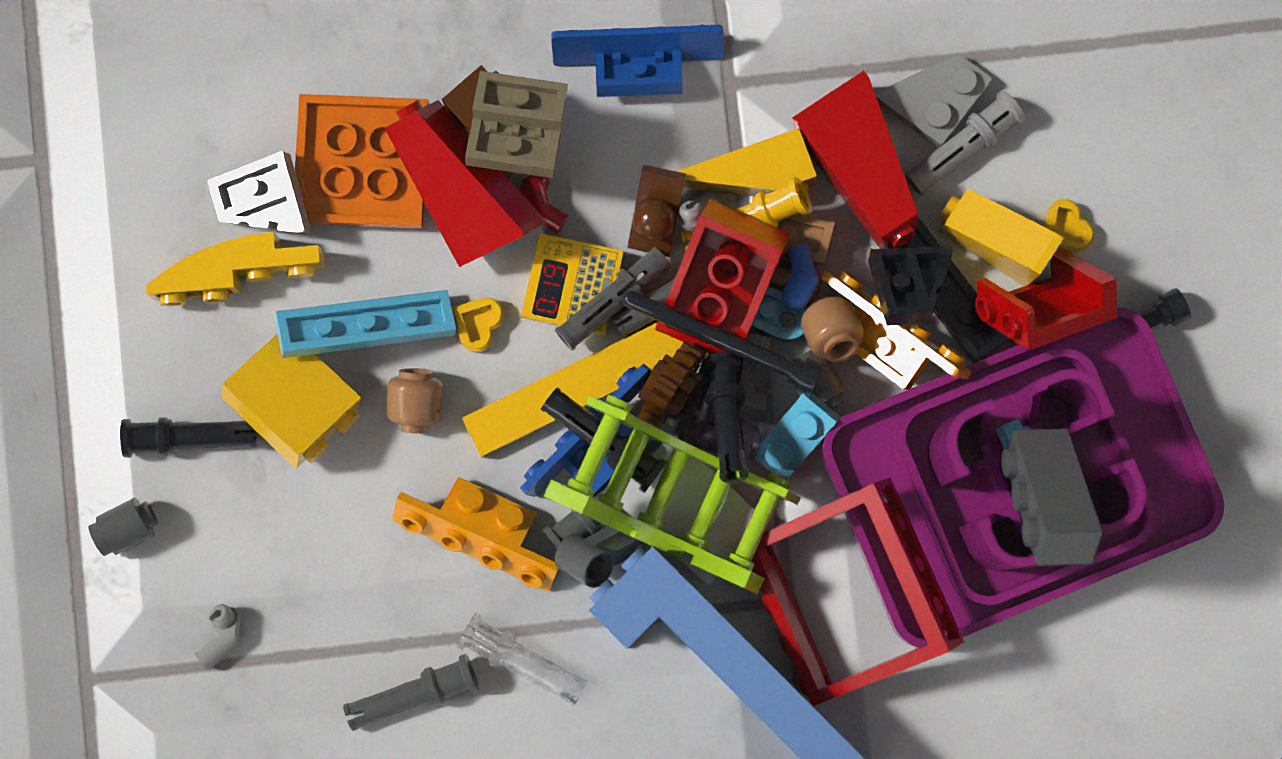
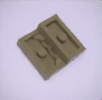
M480 71L472 109L473 120L465 155L466 165L554 178L568 84Z

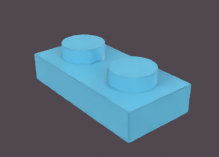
M812 392L810 396L802 394L751 456L771 473L788 480L841 417Z

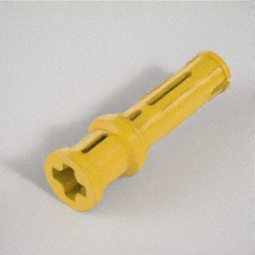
M794 177L788 181L787 186L771 193H766L765 191L756 193L752 198V203L735 210L778 227L779 222L783 219L799 213L803 216L810 214L812 206L802 181L798 177ZM682 230V242L690 240L693 232Z

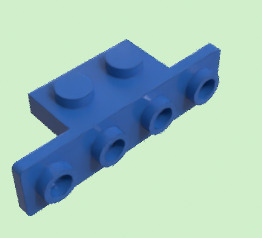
M656 26L553 31L551 33L553 64L555 66L596 65L597 97L683 94L681 61L722 59L724 47L723 26Z
M642 364L639 368L636 366L629 368L618 379L616 384L619 388L611 396L629 404L645 385L652 369L646 364ZM602 397L599 400L605 402L606 398ZM590 407L588 411L602 421L604 414ZM620 423L617 433L623 437L626 435L631 436L633 432L632 428ZM566 431L555 443L557 450L546 461L540 459L527 470L524 475L527 481L520 489L526 495L536 497L564 468L575 479L590 445L572 431ZM649 438L646 446L653 440L652 438ZM607 457L604 458L591 488L595 489L592 497L609 484L614 473L609 468V464L606 463Z

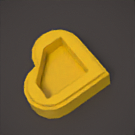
M1060 199L1048 208L1043 227L1064 238L1056 250L1066 249L1071 253H1080L1092 244L1094 230L1088 221L1081 219V210L1074 201Z
M487 297L452 307L455 325L463 346L475 353L487 350L493 342V331L498 329L504 320V310L500 303L493 298Z

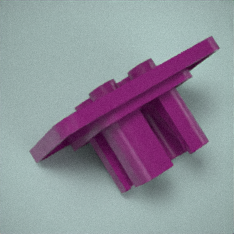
M1117 307L1118 318L1030 351L1021 345H1017L965 366L972 371L968 379L956 378L948 373L839 418L836 424L824 436L821 445L822 460L838 499L891 477L962 637L1203 539L1214 532L1219 526L1224 514L1222 492L1153 333L1144 318L1136 312ZM1019 419L1022 427L1028 425L1031 430L1068 429L1102 530L1092 564L1036 565L1031 546H1026L1023 541V519L1021 513L1013 508L1010 477H1005L1002 471L1001 459L1004 448L996 432L997 428ZM863 503L845 511V516L894 632L902 641L910 646L919 648L926 645L927 642L865 504Z

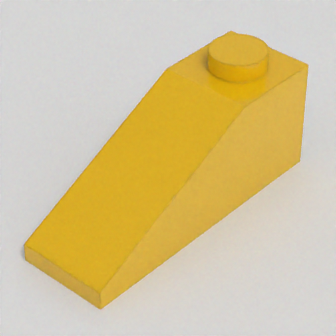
M799 128L677 171L686 173L683 188L705 191L710 189L714 192L755 196L756 193L761 191L771 193L787 186L788 181L794 177H798L809 193V186L814 185L817 177Z

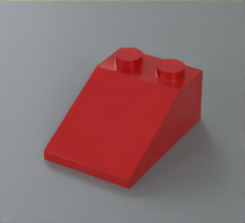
M710 199L699 216L665 305L746 340L791 233ZM659 321L655 327V330L682 342L688 341L710 354L728 352Z

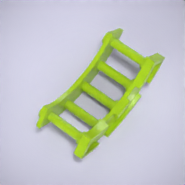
M608 395L606 401L603 402L589 396L586 405L603 413L602 421L575 480L570 478L567 486L551 480L544 497L679 559H682L685 552L694 555L690 564L758 594L765 578L751 572L755 565L751 561L779 498L798 506L801 497L788 490L791 482L770 472L766 473L764 479L749 472L748 478L743 482L763 490V493L736 553H730L727 560L705 551L709 544L705 539L731 484L725 483L719 478V459L630 414L633 406L618 398ZM622 423L632 428L633 432L605 493H599L597 500L592 498L595 489L591 488L618 427ZM649 438H652L672 448L673 451L645 513L640 511L637 519L621 512L624 503L620 501ZM689 457H692L717 469V472L690 532H684L682 539H679L661 531L665 523L661 519ZM737 471V478L741 480L739 471Z

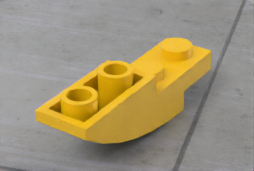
M274 232L247 235L207 247L180 260L147 284L146 294L154 300H160L161 306L187 304L186 298L203 297V302L208 303L225 302L230 300L229 294L241 293L240 276H245V281L248 282L268 281L272 279L271 274L288 272L289 278L315 276L314 270L326 269L325 253L319 245L281 248V239Z

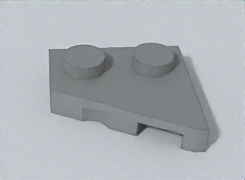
M957 53L879 91L876 98L882 107L939 148L948 139L993 78Z

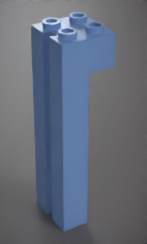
M653 546L646 553L639 547L621 565L626 573L615 584L607 579L589 597L595 603L589 611L626 649L659 617L800 759H864Z

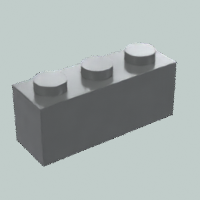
M1068 429L1014 430L1009 449H1004L1002 453V471L1005 477H1010L1013 508L1021 513L1023 519V541L1026 546H1031L1036 565L1092 564L1102 530Z

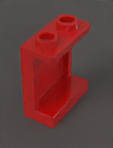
M1061 249L1055 251L1051 257V277L1009 292L987 278L978 280L975 308L982 321L1030 351L1118 318L1117 281L1113 276L1070 251Z

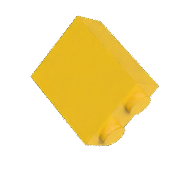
M277 334L222 384L221 398L296 469L305 460L310 464L316 461L329 446L326 440L336 431L341 434L345 433L359 418L357 410L361 397L316 354L282 358Z

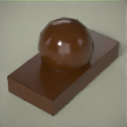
M643 165L627 248L649 253L653 247H656L664 256L669 257L686 173Z

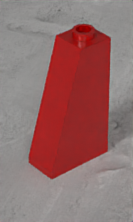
M863 70L793 116L794 129H800L808 153L880 249H886L892 245L898 248L915 236V230L918 229V212L871 81Z
M419 100L396 111L399 120L384 128L459 267L525 236L545 223L538 211L501 170L466 165L465 155L469 134L439 100L422 107Z

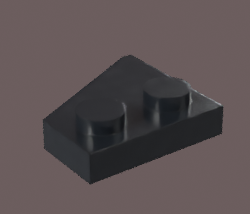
M952 246L870 250L868 263L886 326L930 324L954 250Z

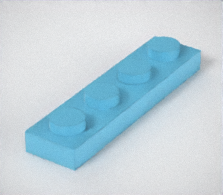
M448 290L276 311L274 317L282 358L454 336L456 331Z

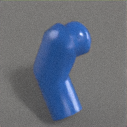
M808 244L795 245L787 250L793 271L783 288L782 300L784 305L790 310H799L805 307L819 283Z

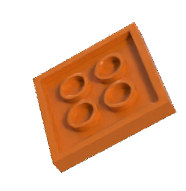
M299 94L295 173L310 225L423 229L424 201L384 128L399 120L396 111L417 100L424 107L429 104L428 99Z

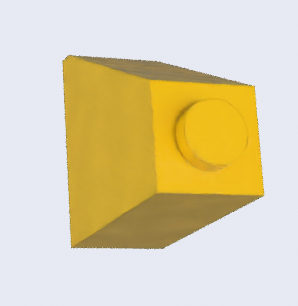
M967 189L960 199L952 195L939 215L940 218L945 220V223L939 230L940 233L1022 286L1029 285L1041 274L1064 239L1059 234L970 189Z

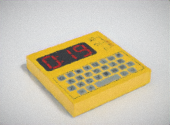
M539 233L521 318L560 327L584 307L586 303L616 280L615 274L621 269L624 251ZM607 301L591 316H589L585 321H583L582 324L585 325L599 312H601L605 307H607L609 305V301ZM609 320L592 334L606 336Z

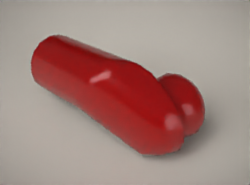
M535 175L525 177L520 187L522 195L541 215L545 222L542 225L558 234L564 227L569 215L549 204L547 195L548 185L550 184L549 178Z

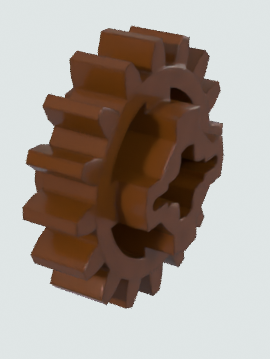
M686 341L683 342L680 349L676 350L673 358L665 354L662 360L659 359L638 397L644 400L645 403L641 407L642 411L637 418L660 429L669 416L676 420L680 414H683L703 380V376L697 373V370L704 358L705 351Z

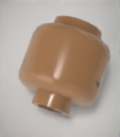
M822 297L815 300L804 312L801 319L802 332L810 350L817 358L832 362L847 360L857 352L864 338V329L853 305L847 299L841 297Z
M421 368L400 369L399 375L388 381L387 417L390 421L401 424L402 432L413 434L426 433L428 425L439 422L443 417L444 386L440 379L433 377L434 372L432 370Z

